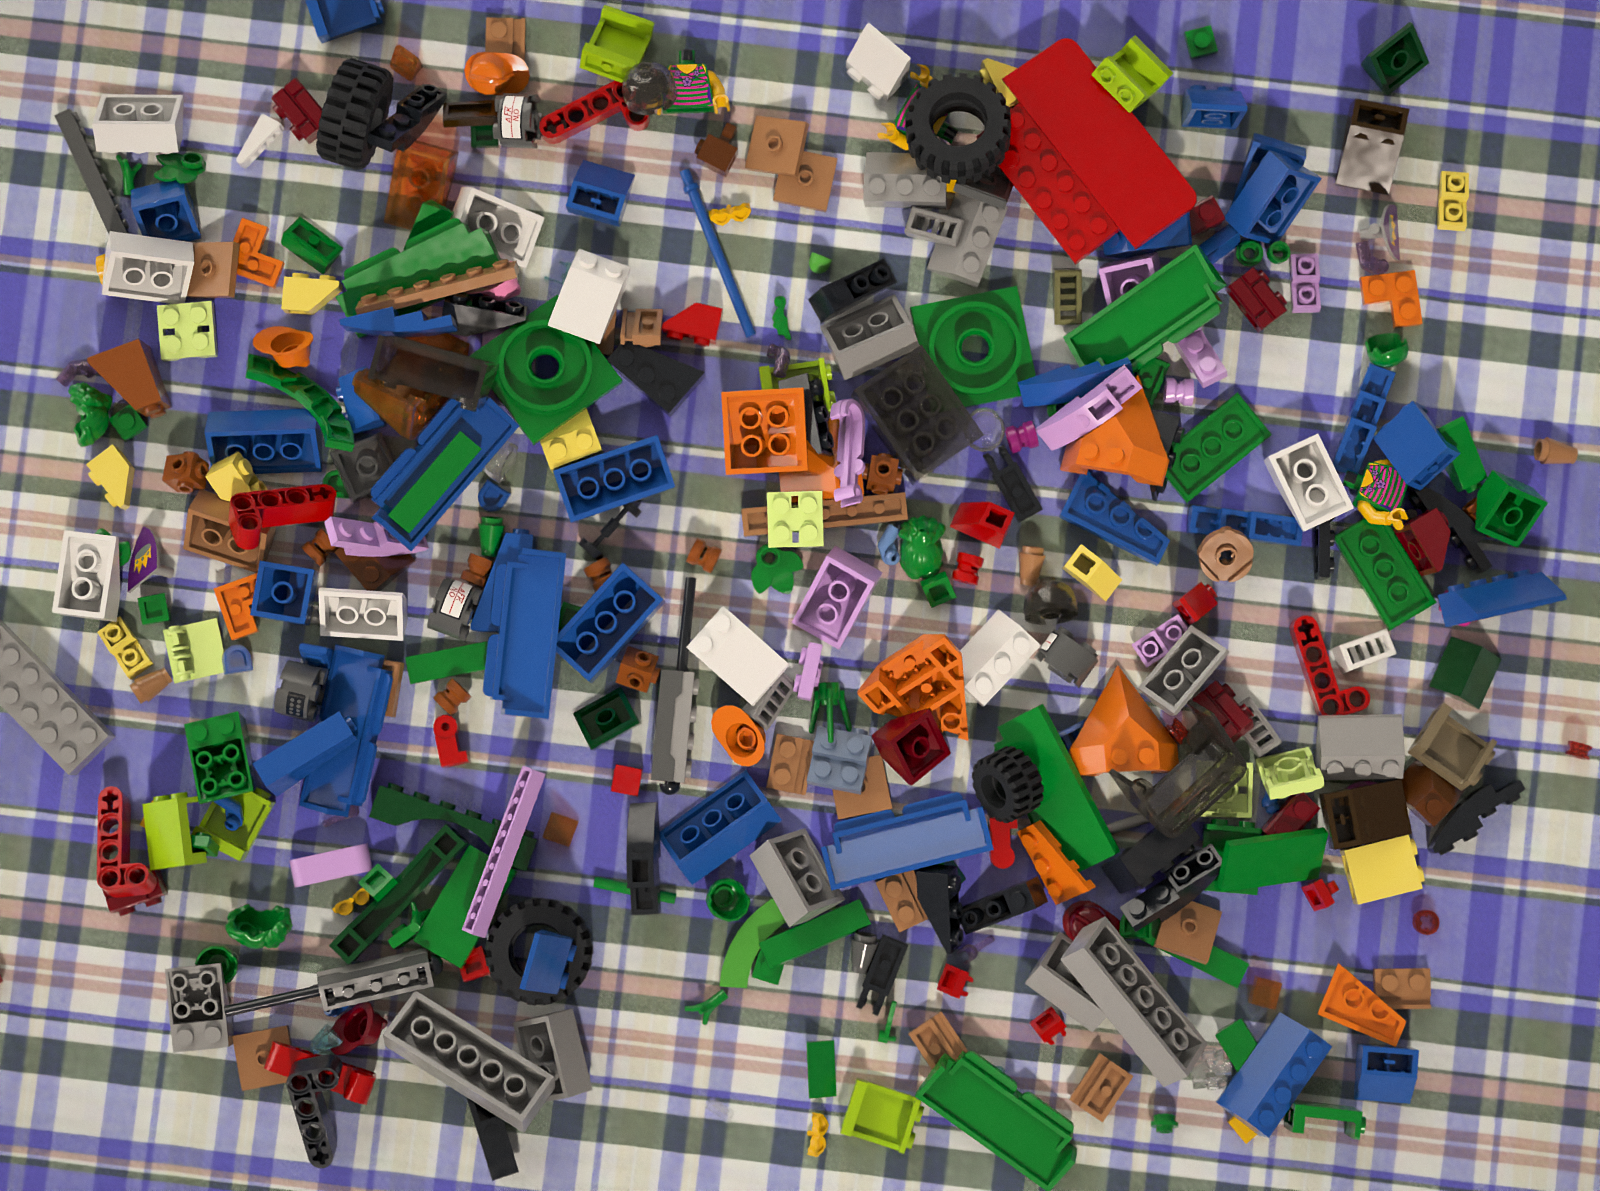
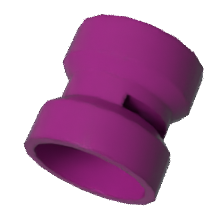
M1032 420L1023 422L1019 428L1015 426L1005 428L1006 438L1012 454L1020 452L1022 447L1031 449L1039 446Z

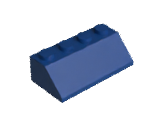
M307 409L208 412L204 433L211 466L239 451L243 458L250 462L255 474L322 472V432L318 422Z
M658 435L553 470L571 523L675 488Z
M622 563L558 633L556 652L585 679L593 683L666 602Z
M1526 569L1514 572V578L1510 579L1508 574L1491 577L1492 583H1487L1485 578L1469 582V588H1465L1464 583L1447 587L1448 592L1438 595L1445 627H1450L1567 600L1566 594L1543 572L1530 574V570Z
M745 770L661 830L660 840L678 868L693 885L773 828L782 819L747 770Z
M1278 1012L1257 1042V1046L1239 1072H1236L1216 1103L1259 1136L1269 1138L1332 1046L1310 1029Z

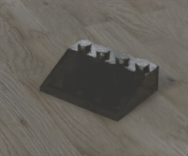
M922 345L854 389L851 394L852 399L861 405L866 419L890 454L895 459H899L898 465L903 469L904 474L912 485L918 483L984 436Z

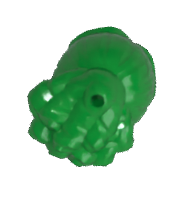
M76 383L70 385L68 393L71 395L70 401L76 405V411L81 416V421L76 424L73 431L77 436L79 446L86 447L93 445L105 433L109 423L108 411L111 408L113 398L108 394L100 392L95 387L89 386L87 383Z
M921 515L919 518L911 517L901 525L902 529L898 533L899 537L903 539L900 549V565L909 578L927 579L938 574L941 570L943 547L940 537L945 533L946 526L939 523L933 517L928 518L925 515Z
M246 904L229 912L227 916L228 923L225 929L229 937L248 948L259 949L267 947L270 949L278 948L280 943L286 940L285 937L290 932L293 924L290 918V909L287 907L283 908L276 905L272 910L259 911Z

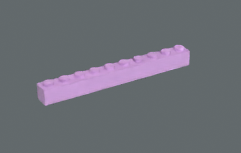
M525 766L521 768L462 928L467 933L485 938L543 783L544 773Z

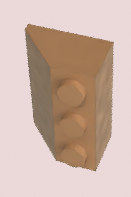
M200 489L188 508L183 549L258 573L259 562L267 561L277 526L262 528L260 544L255 549H242L236 545L228 523L230 501L220 499L218 494Z

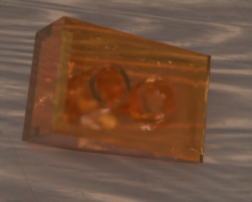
M418 140L404 152L397 149L384 223L412 230L424 202L431 199L446 207L459 152Z

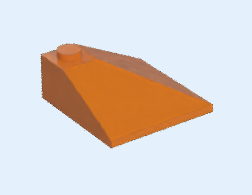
M804 387L721 392L726 475L809 471Z
M829 418L827 421L829 432L834 440L832 448L834 456L829 457L818 454L807 440L809 471L779 472L780 492L823 491V500L834 499V490L840 488L841 482L834 475V469L837 465L841 464L837 461L839 419L831 420ZM860 474L858 475V485L861 487L864 496L863 477ZM791 496L792 504L798 503V496Z

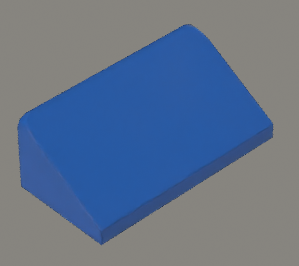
M1228 224L1199 246L1210 262L1214 264L1240 244V234Z

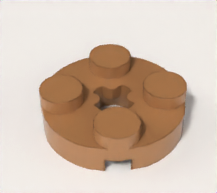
M1223 526L1208 534L1197 549L1202 571L1208 578L1216 582L1227 580L1228 582H1235L1243 578L1250 571L1253 564L1254 550L1250 540L1244 533L1229 526ZM1228 550L1232 551L1230 553L1232 557L1230 560H1227L1225 558L1222 560L1219 559L1221 557V552Z

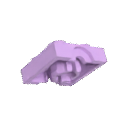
M809 642L808 648L802 647L799 665H804L802 675L796 674L793 688L794 692H798V699L811 701L813 688L818 687L823 661L820 660L823 646L821 644Z

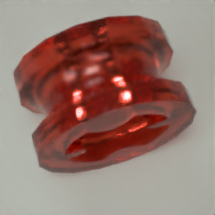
M1174 718L1172 720L1173 724H1167L1165 729L1181 745L1183 744V739H1189L1191 735L1177 718Z
M1568 741L1569 750L1565 751V755L1582 760H1590L1588 752L1592 750V746Z
M1420 910L1414 915L1412 924L1418 933L1430 935L1438 930L1440 921L1437 914L1433 911ZM1429 915L1431 916L1430 924L1432 926L1430 929L1424 927L1423 930L1420 927L1422 925L1420 918L1422 916L1427 918Z

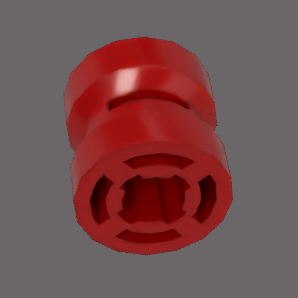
M958 552L956 558L958 563L957 569L953 570L951 579L977 586L979 581L978 570L983 566L984 558Z

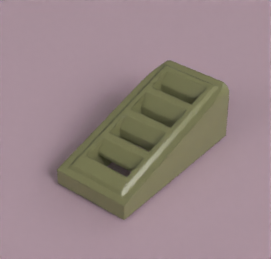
M1052 269L1054 325L1082 324V269ZM1060 277H1074V282H1060ZM1074 288V293L1060 294V289ZM1075 299V304L1060 305V300ZM1075 310V316H1061L1060 311Z

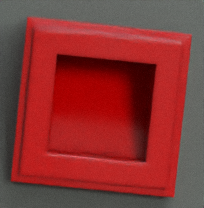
M615 764L611 791L638 797L643 769Z

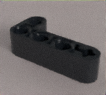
M332 1054L295 1061L292 1064L286 1081L308 1160L317 1168L330 1166L337 1148L336 1136L322 1092L337 1086L343 1069L340 1058ZM323 1070H329L333 1074H327ZM301 1075L304 1076L306 1079H299L296 1076ZM303 1100H309L313 1102V1104H308ZM311 1124L318 1125L321 1128H315Z

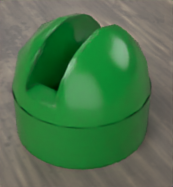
M1283 241L1272 243L1267 249V259L1273 264L1285 262L1290 257L1289 246ZM1273 253H1282V257L1274 256Z

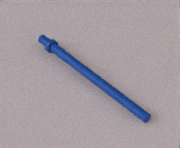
M690 169L682 170L679 173L685 186L683 188L684 193L689 195L746 338L756 335L755 329L698 189H700L698 182L695 183Z

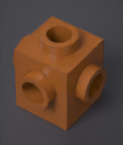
M192 451L166 456L162 481L177 492L191 493L193 490L205 489L207 481L205 476L209 471V463L199 457V454Z
M879 453L877 456L872 455L870 464L865 463L866 467L863 472V479L868 480L866 490L879 495L892 494L895 484H901L903 469L898 468L899 459H895L894 456L886 453Z
M628 646L621 661L615 683L647 693L650 684L657 683L661 671L660 668H657L659 656Z

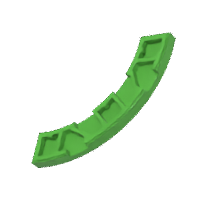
M773 898L759 907L737 932L723 963L719 987L747 988L750 969L760 949L758 944L767 940L775 930L786 923Z

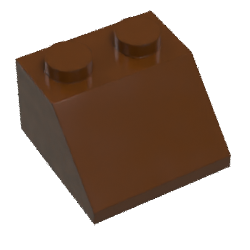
M341 547L334 552L367 591H381L416 561L411 554L383 557L346 555L344 548Z

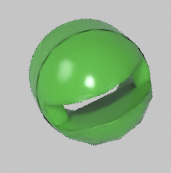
M812 252L809 259V267L814 273L822 274L829 269L832 259Z

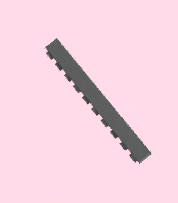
M69 108L54 115L108 234L110 231L129 234L127 230L129 228L128 222L125 218L122 219L121 217L122 209L113 199L115 194L112 188H108L106 184L108 179L105 173L100 171L101 163L97 157L94 158L92 153L94 148L85 138L88 135L84 127H80L78 123L81 120L77 112H73Z

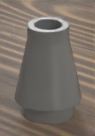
M863 931L855 932L854 937L851 938L852 972L867 974L878 946L876 941L877 935Z

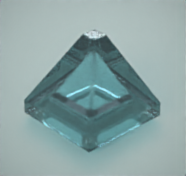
M325 1024L311 1040L309 1047L311 1053L316 1054L339 1046L343 1041L330 1025Z

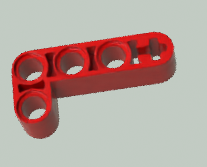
M614 80L544 116L539 123V129L542 138L546 142L557 144L619 112L622 113L627 125L631 129L641 131L648 127L650 114L649 110L648 114L645 113L646 103L634 81L629 86ZM622 87H629L632 89V94L629 97L623 98L618 95V91ZM599 99H604L608 102L607 107L603 110L594 108V103ZM637 110L645 114V117L638 122L630 118L631 114ZM579 111L584 114L583 119L577 123L570 121V115L573 112ZM563 117L565 119L566 125L568 126V128L566 129L564 128V125L561 121V118ZM553 124L557 132L555 134L549 131V125Z
M327 484L244 492L233 495L230 499L228 523L236 545L245 550L255 549L260 544L262 528L326 521L334 515L336 490Z
M1308 615L1294 619L1289 627L1290 635L1316 714L1318 716L1328 715L1323 710V704L1327 699L1333 701L1336 707L1332 715H1349L1365 709L1370 703V694L1364 687L1355 686L1339 691L1317 621ZM1302 623L1304 625L1308 624L1310 627V629L1306 631V635L1304 632L1298 631V627H1300ZM1307 638H1314L1315 642H1309L1302 645L1301 641L1307 640ZM1309 647H1313L1318 651L1319 657L1316 662H1311L1306 657V651ZM1318 673L1325 675L1327 678V684L1323 689L1317 687L1314 681ZM1353 691L1358 692L1362 698L1361 704L1357 707L1353 706L1349 701L1350 694Z
M114 786L104 788L98 797L97 884L109 896L115 898L146 895L155 889L157 879L142 863H130L131 804L124 793ZM119 824L115 832L109 833L114 825ZM118 850L117 856L109 860L111 853ZM145 874L144 880L136 884L137 878ZM118 877L117 882L113 886H109V882L113 878Z
M273 1041L264 1069L288 1077L292 1064L295 1061L322 1055L286 1043ZM342 1062L343 1069L338 1084L330 1091L342 1094L345 1099L367 1105L377 1074L370 1070ZM323 1070L327 1074H333L329 1070ZM301 1075L296 1076L299 1079H306L304 1076Z

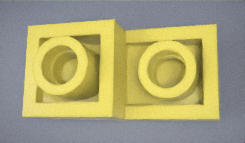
M1441 171L1437 229L1465 231L1467 227L1469 173Z
M117 617V622L112 621L97 632L129 679L132 680L153 665L152 660L122 617Z

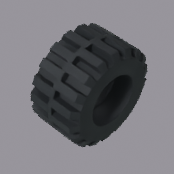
M1013 746L1003 747L978 760L977 764L974 765L972 785L976 792L975 795L983 809H986L987 813L991 817H995L997 821H1003L1004 823L1012 822L1041 805L1040 802L1043 801L1044 797L1042 794L1044 786L1041 783V775L1038 773V768L1033 764L1031 758L1025 755L1021 749L1017 750Z

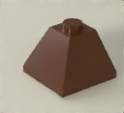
M1417 759L1403 772L1402 784L1406 805L1427 827H1435L1455 806L1465 789L1459 790Z

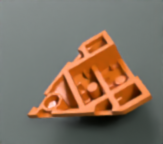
M1137 375L1135 379L1143 386L1140 376ZM1143 387L1121 404L1123 407L1121 411L1089 433L1066 445L1060 467L1061 471L1087 475L1088 469L1130 475L1137 483L1163 486L1170 460L1161 441V435Z
M923 634L880 662L857 691L859 697L874 713L881 715L887 713L901 717L927 708L930 709L941 733L947 731L957 734L960 739L969 740L962 653L945 634Z
M1117 665L1106 687L1102 690L1084 722L1080 733L1069 749V754L1081 777L1121 772L1151 771V774L1180 772L1177 743Z

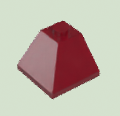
M1437 508L1428 510L1403 523L1404 527L1401 530L1392 529L1420 576L1433 574L1443 569L1451 531L1448 528V520L1441 511H1438Z
M927 708L892 719L871 735L881 757L909 785L915 784L951 754L930 709Z

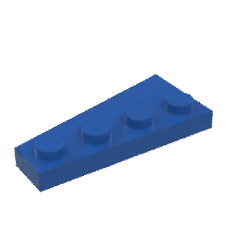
M1087 471V475L1080 474L1059 518L1157 566L1170 539L1145 518H1141L1126 502L1121 501L1111 493L1107 486L1092 477L1089 471Z

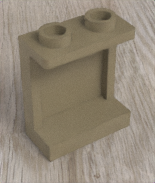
M1443 702L1432 711L1407 753L1462 791L1469 785L1475 786L1481 779L1483 773L1480 770L1483 765H1488L1496 753L1493 751V748L1497 741L1492 738L1490 741L1485 742L1451 718L1449 714L1453 708Z

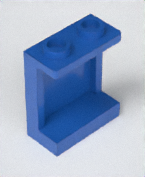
M305 0L321 44L383 23L381 14H384L385 11L381 0Z
M1412 400L1409 404L1403 406L1399 414L1390 422L1384 424L1373 439L1404 482L1421 491L1461 453L1454 445L1446 442L1426 415L1428 412L1426 407Z

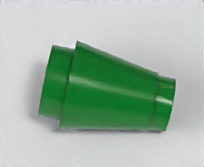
M481 516V523H478L481 555L497 557L505 529L503 518Z

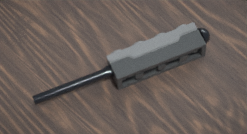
M693 577L685 578L676 671L661 669L651 780L665 781L664 784L659 783V787L666 795L676 794L680 789V783L685 782V777H691L692 761H687V751L693 750L694 734L689 733L690 722L696 723L697 706H692L693 695H698L700 680L694 678L695 672H689L688 670L689 649L686 648L690 644L697 579Z
M422 948L317 972L318 984L303 989L224 1006L226 1017L318 996L321 998L323 1010L328 1011L434 987L432 971H434L435 976L439 975L444 968V962L440 956L434 954L429 959L427 949Z

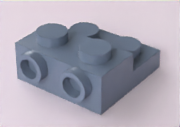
M825 723L824 727L818 726L812 748V759L806 780L807 784L861 795L873 744L872 736H869L866 730L860 728H852L851 732L843 731L839 725L833 723L834 741L829 743L827 723Z

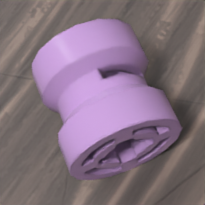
M1165 378L1163 391L1164 405H1173L1177 400L1183 406H1192L1194 380L1185 378L1177 383L1175 378Z

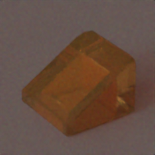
M400 44L395 47L390 67L408 81H412L423 67L418 57Z
M551 812L542 838L570 847L579 821L556 812Z
M1255 976L1248 1003L1275 1010L1282 983Z

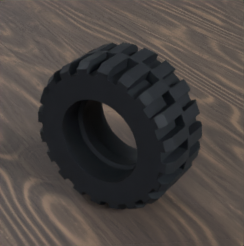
M354 58L343 61L342 65L339 66L337 74L334 76L331 87L328 90L319 120L316 148L317 153L322 159L355 170L364 169L370 163L371 157L375 154L376 146L367 143L368 133L387 119L392 100L394 78L388 69Z
M950 73L943 75V80L938 81L937 78L930 80L927 89L921 87L916 92V99L913 98L908 106L909 112L906 113V139L911 158H915L916 165L920 170L927 168L928 176L933 179L940 176L943 183L950 184L951 180H958V184H966V179L972 178L973 182L982 179L984 172L986 175H990L995 171V164L1001 165L1005 159V152L1009 150L1011 113L1009 106H1006V99L1003 94H996V86L991 82H988L986 85L983 84V78L976 75L972 79L967 78V73H959V77H952ZM967 112L976 116L983 123L985 130L981 137L971 144L952 146L940 141L933 134L932 127L939 118L948 113Z
M534 898L525 900L509 907L492 925L485 946L487 950L486 965L489 966L492 980L496 981L500 986L499 989L504 994L510 995L511 999L534 1006L538 1004H552L569 996L585 980L591 968L592 954L594 953L591 942L592 936L584 923V919L569 905L554 899ZM545 925L553 928L560 935L574 938L573 945L577 946L573 962L568 961L565 972L570 973L566 989L560 988L558 994L519 989L524 972L515 961L514 944L520 933L528 927Z

